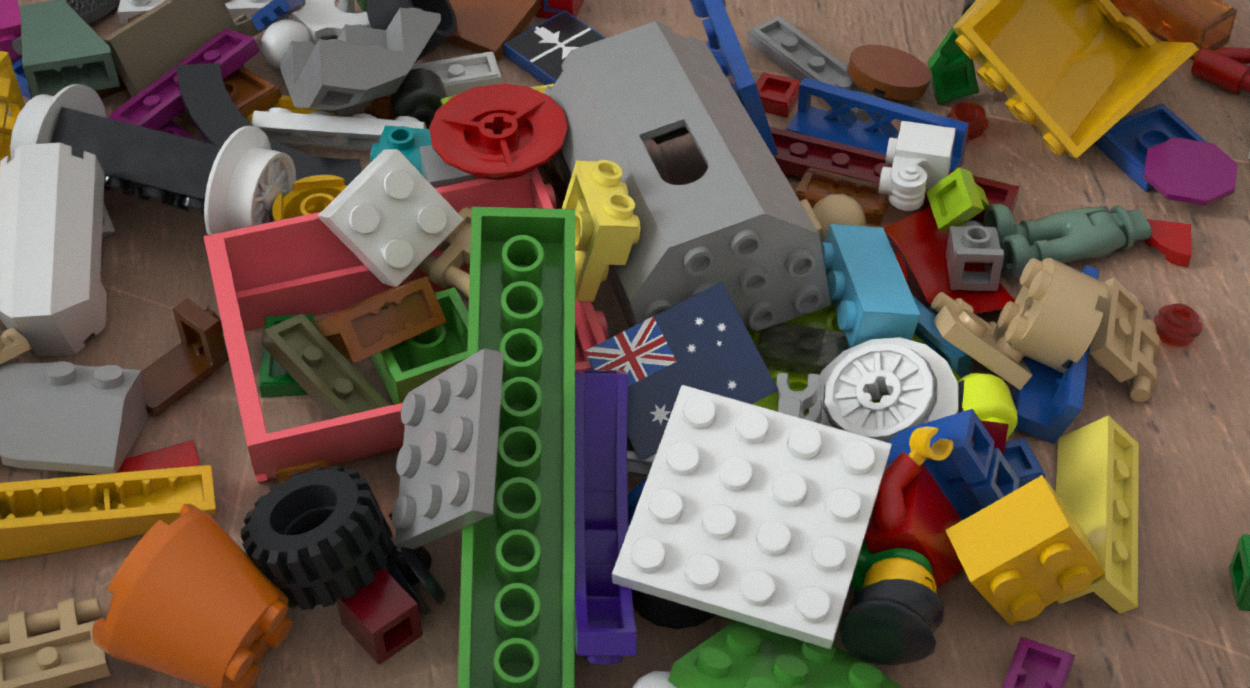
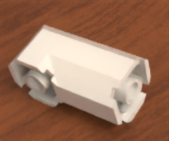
M63 143L20 145L14 150V159L10 160L7 155L1 160L0 319L7 329L13 327L28 340L31 347L30 351L37 357L76 355L86 346L84 341L92 333L97 336L106 327L107 292L100 282L105 173L96 155L84 151L83 159L71 155L72 147Z

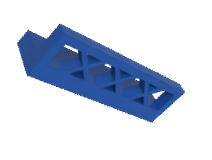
M804 77L799 84L798 112L786 130L886 154L889 138H898L899 131L890 122L894 119L956 128L949 169L955 171L957 168H961L963 164L969 123ZM811 95L824 98L832 109L826 111L812 107ZM854 107L863 109L873 120L869 122L857 120L850 109Z
M1086 265L1081 271L1093 278H1099V270ZM1090 345L1077 363L1067 359L1064 364L1068 371L1064 373L1024 356L1023 361L1033 376L1021 390L1014 386L1012 399L1018 417V424L1015 429L1052 444L1058 440L1082 410Z

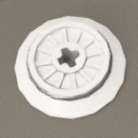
M901 337L870 339L844 350L822 370L818 400H822V420L820 424L888 443L892 437L907 428L957 414L959 412V385L948 362L926 344ZM882 393H889L890 395L882 396ZM881 398V401L879 403L873 402V400H879Z

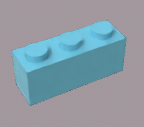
M830 224L825 241L821 242L830 299L833 300L837 311L838 326L840 330H844L850 348L870 339L901 337L912 341L920 318V312L884 228Z

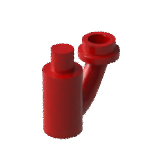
M1225 47L1213 51L1203 48L1193 62L1191 74L1237 95L1243 90L1250 93V67L1244 65L1250 64V48Z

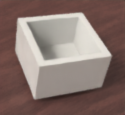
M384 149L317 216L383 284L398 287L464 220L398 149Z

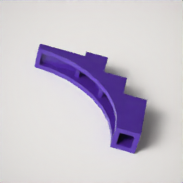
M575 370V652H577V656L587 658L590 663L611 665L621 663L623 656H636L637 630L634 620L632 591L630 588L612 583V572L628 532V374L625 370Z

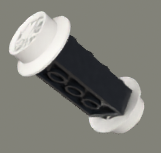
M81 84L69 85L60 90L55 96L40 94L33 97L19 113L11 136V160L14 159V150L20 145L63 143L72 147L71 155L82 159L84 151L94 154L105 173L104 190L111 191V188L138 199L149 201L152 198L162 201V204L185 211L191 208L202 211L201 214L204 215L208 235L274 222L272 206L275 198L281 191L284 197L287 193L294 190L292 183L296 182V170L292 158L286 153L272 150L268 137L260 128L243 126L233 132L223 146H218L106 118L105 108L99 95L92 88Z

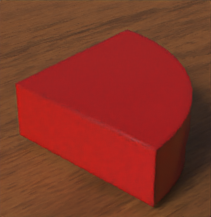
M1147 219L1151 227V237L1144 240L1149 247L1153 245L1157 250L1165 254V260L1188 267L1191 259V224Z

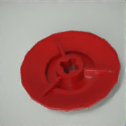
M495 84L475 87L453 96L436 111L429 127L433 150L446 164L478 178L503 180L517 178L533 171L536 167L550 160L562 148L568 132V126L564 110L550 96L527 86Z

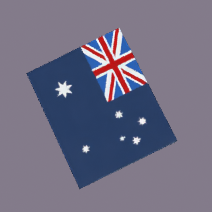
M722 281L585 351L594 370H625L628 374L627 435L640 461L657 453L681 385L748 404H753L778 391Z

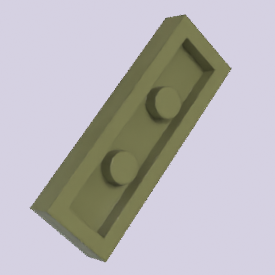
M303 313L263 330L262 346L331 419L390 406Z

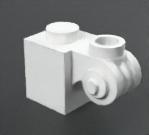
M902 121L898 138H889L885 164L892 165V167L883 166L879 193L887 194L890 203L904 211H913L922 207L926 189H930L949 174L956 128Z

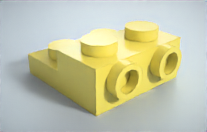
M576 160L562 209H575V301L594 302L600 283L607 279L609 265H626L632 245H636L640 238V220L637 215L633 214L635 202L628 196L626 184L621 182L622 168L609 160Z

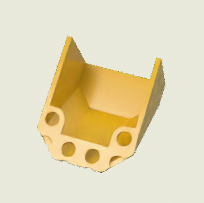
M976 0L952 27L958 35V38L955 40L956 44L970 59H974L981 67L976 71L980 79L991 90L998 89L1008 97L1009 100L1004 105L1011 114L1020 122L1025 120L1028 124H1032L1044 135L1042 137L1043 142L1058 157L1064 153L1066 156L1075 159L1083 154L1198 50L1195 44L1191 42L1156 41L1137 20L1130 16H1123L1110 0Z

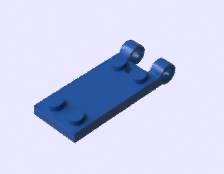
M690 0L694 14L700 18H707L702 20L708 38L707 46L725 76H729L733 90L773 156L777 155L778 152L755 80L725 9L726 1Z

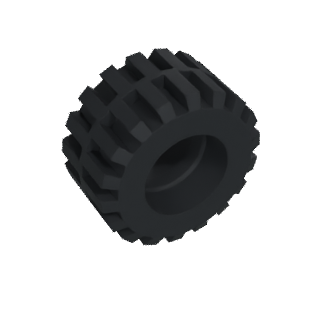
M332 466L326 470L323 467L312 468L309 472L303 474L299 472L290 476V479L285 482L277 483L270 488L271 491L267 495L261 496L254 503L256 508L249 511L244 519L246 526L241 529V539L244 542L242 545L256 566L287 596L289 600L288 608H294L299 605L301 610H312L320 604L324 608L334 605L336 600L343 597L348 599L357 594L356 590L361 586H367L375 579L374 573L383 570L388 562L385 556L392 552L393 543L391 538L393 535L368 482L364 477L361 478L358 472L352 469L345 471L341 466Z

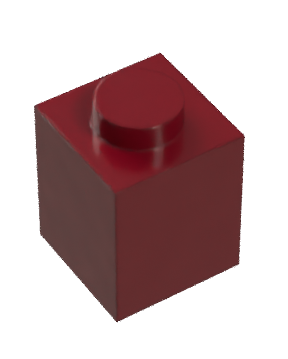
M384 568L374 573L375 579L369 585L361 586L357 589V594L348 599L343 597L336 600L341 624L378 665L423 636L418 603Z

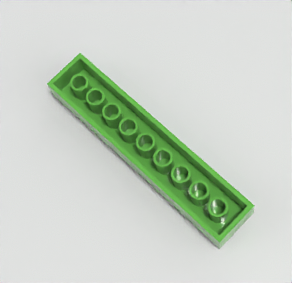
M472 207L467 358L486 348L504 353L493 515L462 528L458 688H574L575 209Z

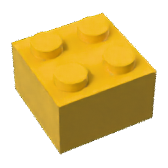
M1043 475L945 530L972 585L1010 626L1019 621L1035 618L1044 610V607L1066 595L1084 591L1092 584L1093 580L1106 574L1079 522Z

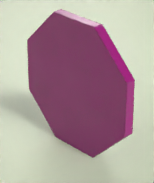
M1174 137L1147 150L1143 178L1166 199L1206 206L1234 193L1237 163L1214 143Z

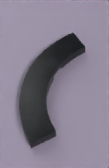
M220 63L176 65L179 91L184 108L201 133V138L204 142L223 146L229 136L243 126H253L232 102L224 85ZM268 137L272 150L286 153L292 158L296 170V181L314 175H334L344 178L345 185L348 186L361 173L360 159H337L307 154Z

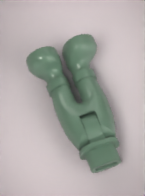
M1000 203L987 206L984 213V227H997L1000 249L1004 250L1001 276L1006 279L1020 278L1026 264L1032 258L1039 261L1052 258L1061 263L1088 258L1099 259L1108 256V254L1115 250L1122 251L1132 248L1134 241L1146 240L1151 237V227L1141 210L1126 211L1119 205L1113 206L1110 211L1107 206L1071 209L1053 213L1036 220H1023L1019 224H1015L1010 209Z

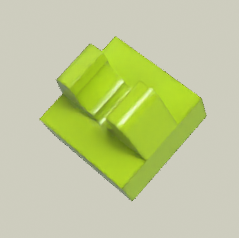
M960 167L926 191L938 229L948 233L950 226L963 225L989 206L984 190L975 183L971 171Z

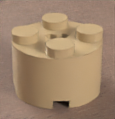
M1032 258L1026 264L1020 277V285L1023 287L1015 302L1009 301L1002 309L997 322V328L1005 331V341L1011 343L1012 349L1019 351L1034 361L1064 373L1068 371L1064 364L1067 359L1077 363L1091 344L1104 314L1095 309L1098 296L1107 299L1108 288L1106 283L1052 258H1046L1043 261Z

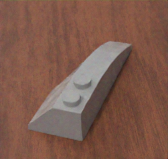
M66 361L54 363H7L0 365V456L3 465L24 469L88 474L118 472L148 422L142 370L122 369L117 365L101 367L73 365Z

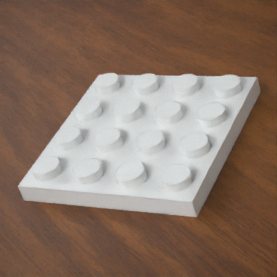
M681 385L612 572V583L831 649L892 444Z

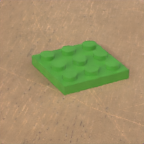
M736 620L675 661L668 679L670 683L678 688H900L901 686L883 675L874 665L861 662L838 648L834 642L832 648L828 649Z

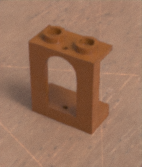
M426 276L400 284L398 287H392L312 322V324L346 360L352 358L354 363L447 321Z

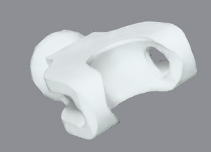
M305 0V6L292 13V20H277L265 29L261 40V50L266 61L272 67L280 69V61L291 41H311L317 44L319 39H337L345 24H361L369 28L372 27L367 11L355 14V0Z

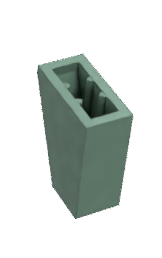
M52 0L20 6L22 66L32 98L40 94L55 96L60 90L72 84L86 85L93 90L120 86L110 47L64 0Z

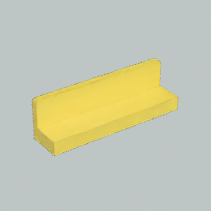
M1109 415L1065 434L1058 439L1056 494L1079 522L1106 574L1093 580L1092 584L1084 591L1066 595L1056 602L1062 604L1094 592L1121 614L1138 607L1139 443Z

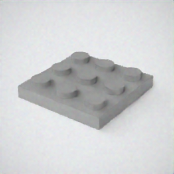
M484 348L408 392L401 408V421L405 424L404 440L396 462V470L398 475H400L399 497L392 510V524L396 528L394 546L416 549L493 515L504 353Z

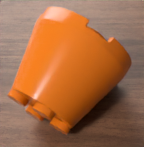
M183 504L179 512L181 516L170 525L162 520L156 522L140 539L118 569L107 590L113 593L106 620L100 617L93 624V642L97 647L116 659L206 688H251L258 679L262 669L258 663L264 657L269 647L271 646L274 649L280 647L293 627L294 621L286 616L289 600L213 517L192 504Z

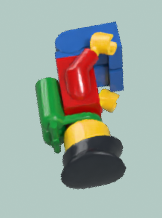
M973 409L907 428L896 434L888 442L892 444L889 458L851 581V586L855 590L854 598L851 602L850 610L843 615L840 626L841 642L851 654L862 661L877 665H900L923 660L935 652L936 640L933 633L941 626L944 618V606L940 597L936 594V589L964 570L945 530L1012 493L1019 487V478L999 448L993 449L995 442Z

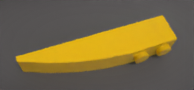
M211 465L0 483V560L57 553L146 534L159 520L170 525L181 516L179 512L183 504H192L210 516L215 515L216 504Z

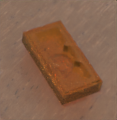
M810 167L807 168L795 191L799 201L807 199L811 208L814 207L817 201L829 194H845L855 199L862 206L866 223L876 226L881 225L890 205L889 196L879 193V184Z

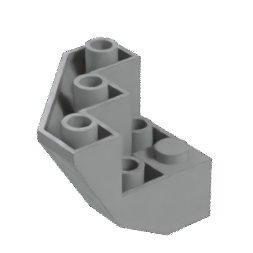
M400 7L386 30L369 28L361 24H345L337 39H319L317 44L311 41H291L280 61V71L294 107L332 112L396 93L441 22L440 14L426 12L419 8Z

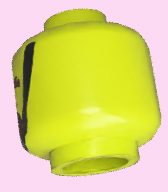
M979 373L966 375L957 381L959 385L958 413L973 409L982 421L1009 424L1008 439L1018 424V417L1006 383L1001 378L992 374Z

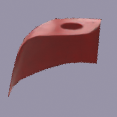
M931 206L883 227L911 294L925 307L931 308L933 299L940 292L945 293L953 300L962 299L973 307V313L977 316L1002 311L1009 301L1015 302V299L1000 283L998 291L951 290L946 261L949 233L938 229ZM965 263L964 271L985 272L984 264Z

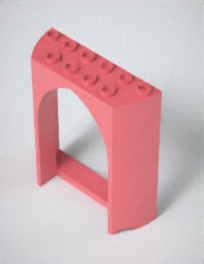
M537 167L533 171L517 178L503 180L481 178L435 188L458 213L464 207L472 209V207L557 209L553 187L550 183L544 185ZM321 212L203 236L247 447L257 483L294 475L299 472H307L312 468H324L397 451L403 446L405 424L401 421L403 403L267 433L245 331L265 327L266 316L299 315L301 313L318 316L336 312L393 287L383 284L317 217ZM437 246L430 254L438 258L444 251L438 249ZM464 262L459 269L470 274V265ZM418 266L401 283L404 284L427 276L434 292L453 288L450 285L444 288L432 282L429 274L419 270ZM575 301V370H594L585 351L608 339L605 315L602 310H594L593 305H595V301Z

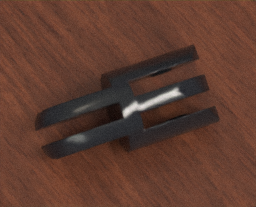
M390 513L388 516L392 520V513ZM392 537V552L386 557L388 562L384 569L418 603L419 614L426 615L432 611L415 587L416 583L421 581L439 605L443 603L446 597L443 588L429 570L432 563L430 553L424 545L416 549L394 546L395 539Z

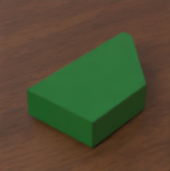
M953 28L950 29L928 60L934 97L938 104L979 93L974 62L956 44L955 40L958 38V35Z

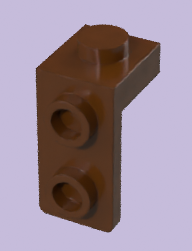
M188 298L173 308L181 343L142 371L146 407L152 414L160 413L229 361L221 319L214 311L210 309L204 310Z

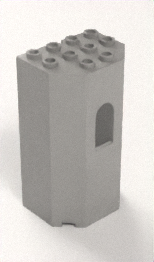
M654 21L569 52L561 65L563 72L554 86H547L544 94L550 96L564 110L568 126L563 146L554 156L567 189L576 160H609L622 168L621 182L626 184L628 196L635 202L633 214L637 215L640 220V238L636 245H632L626 265H609L607 278L630 328L721 281L744 325L753 329L754 333L831 305L820 235L706 42L692 36L688 39L674 33L671 27ZM690 133L708 169L695 182L685 185L669 184L660 177L643 141L652 139L658 145Z

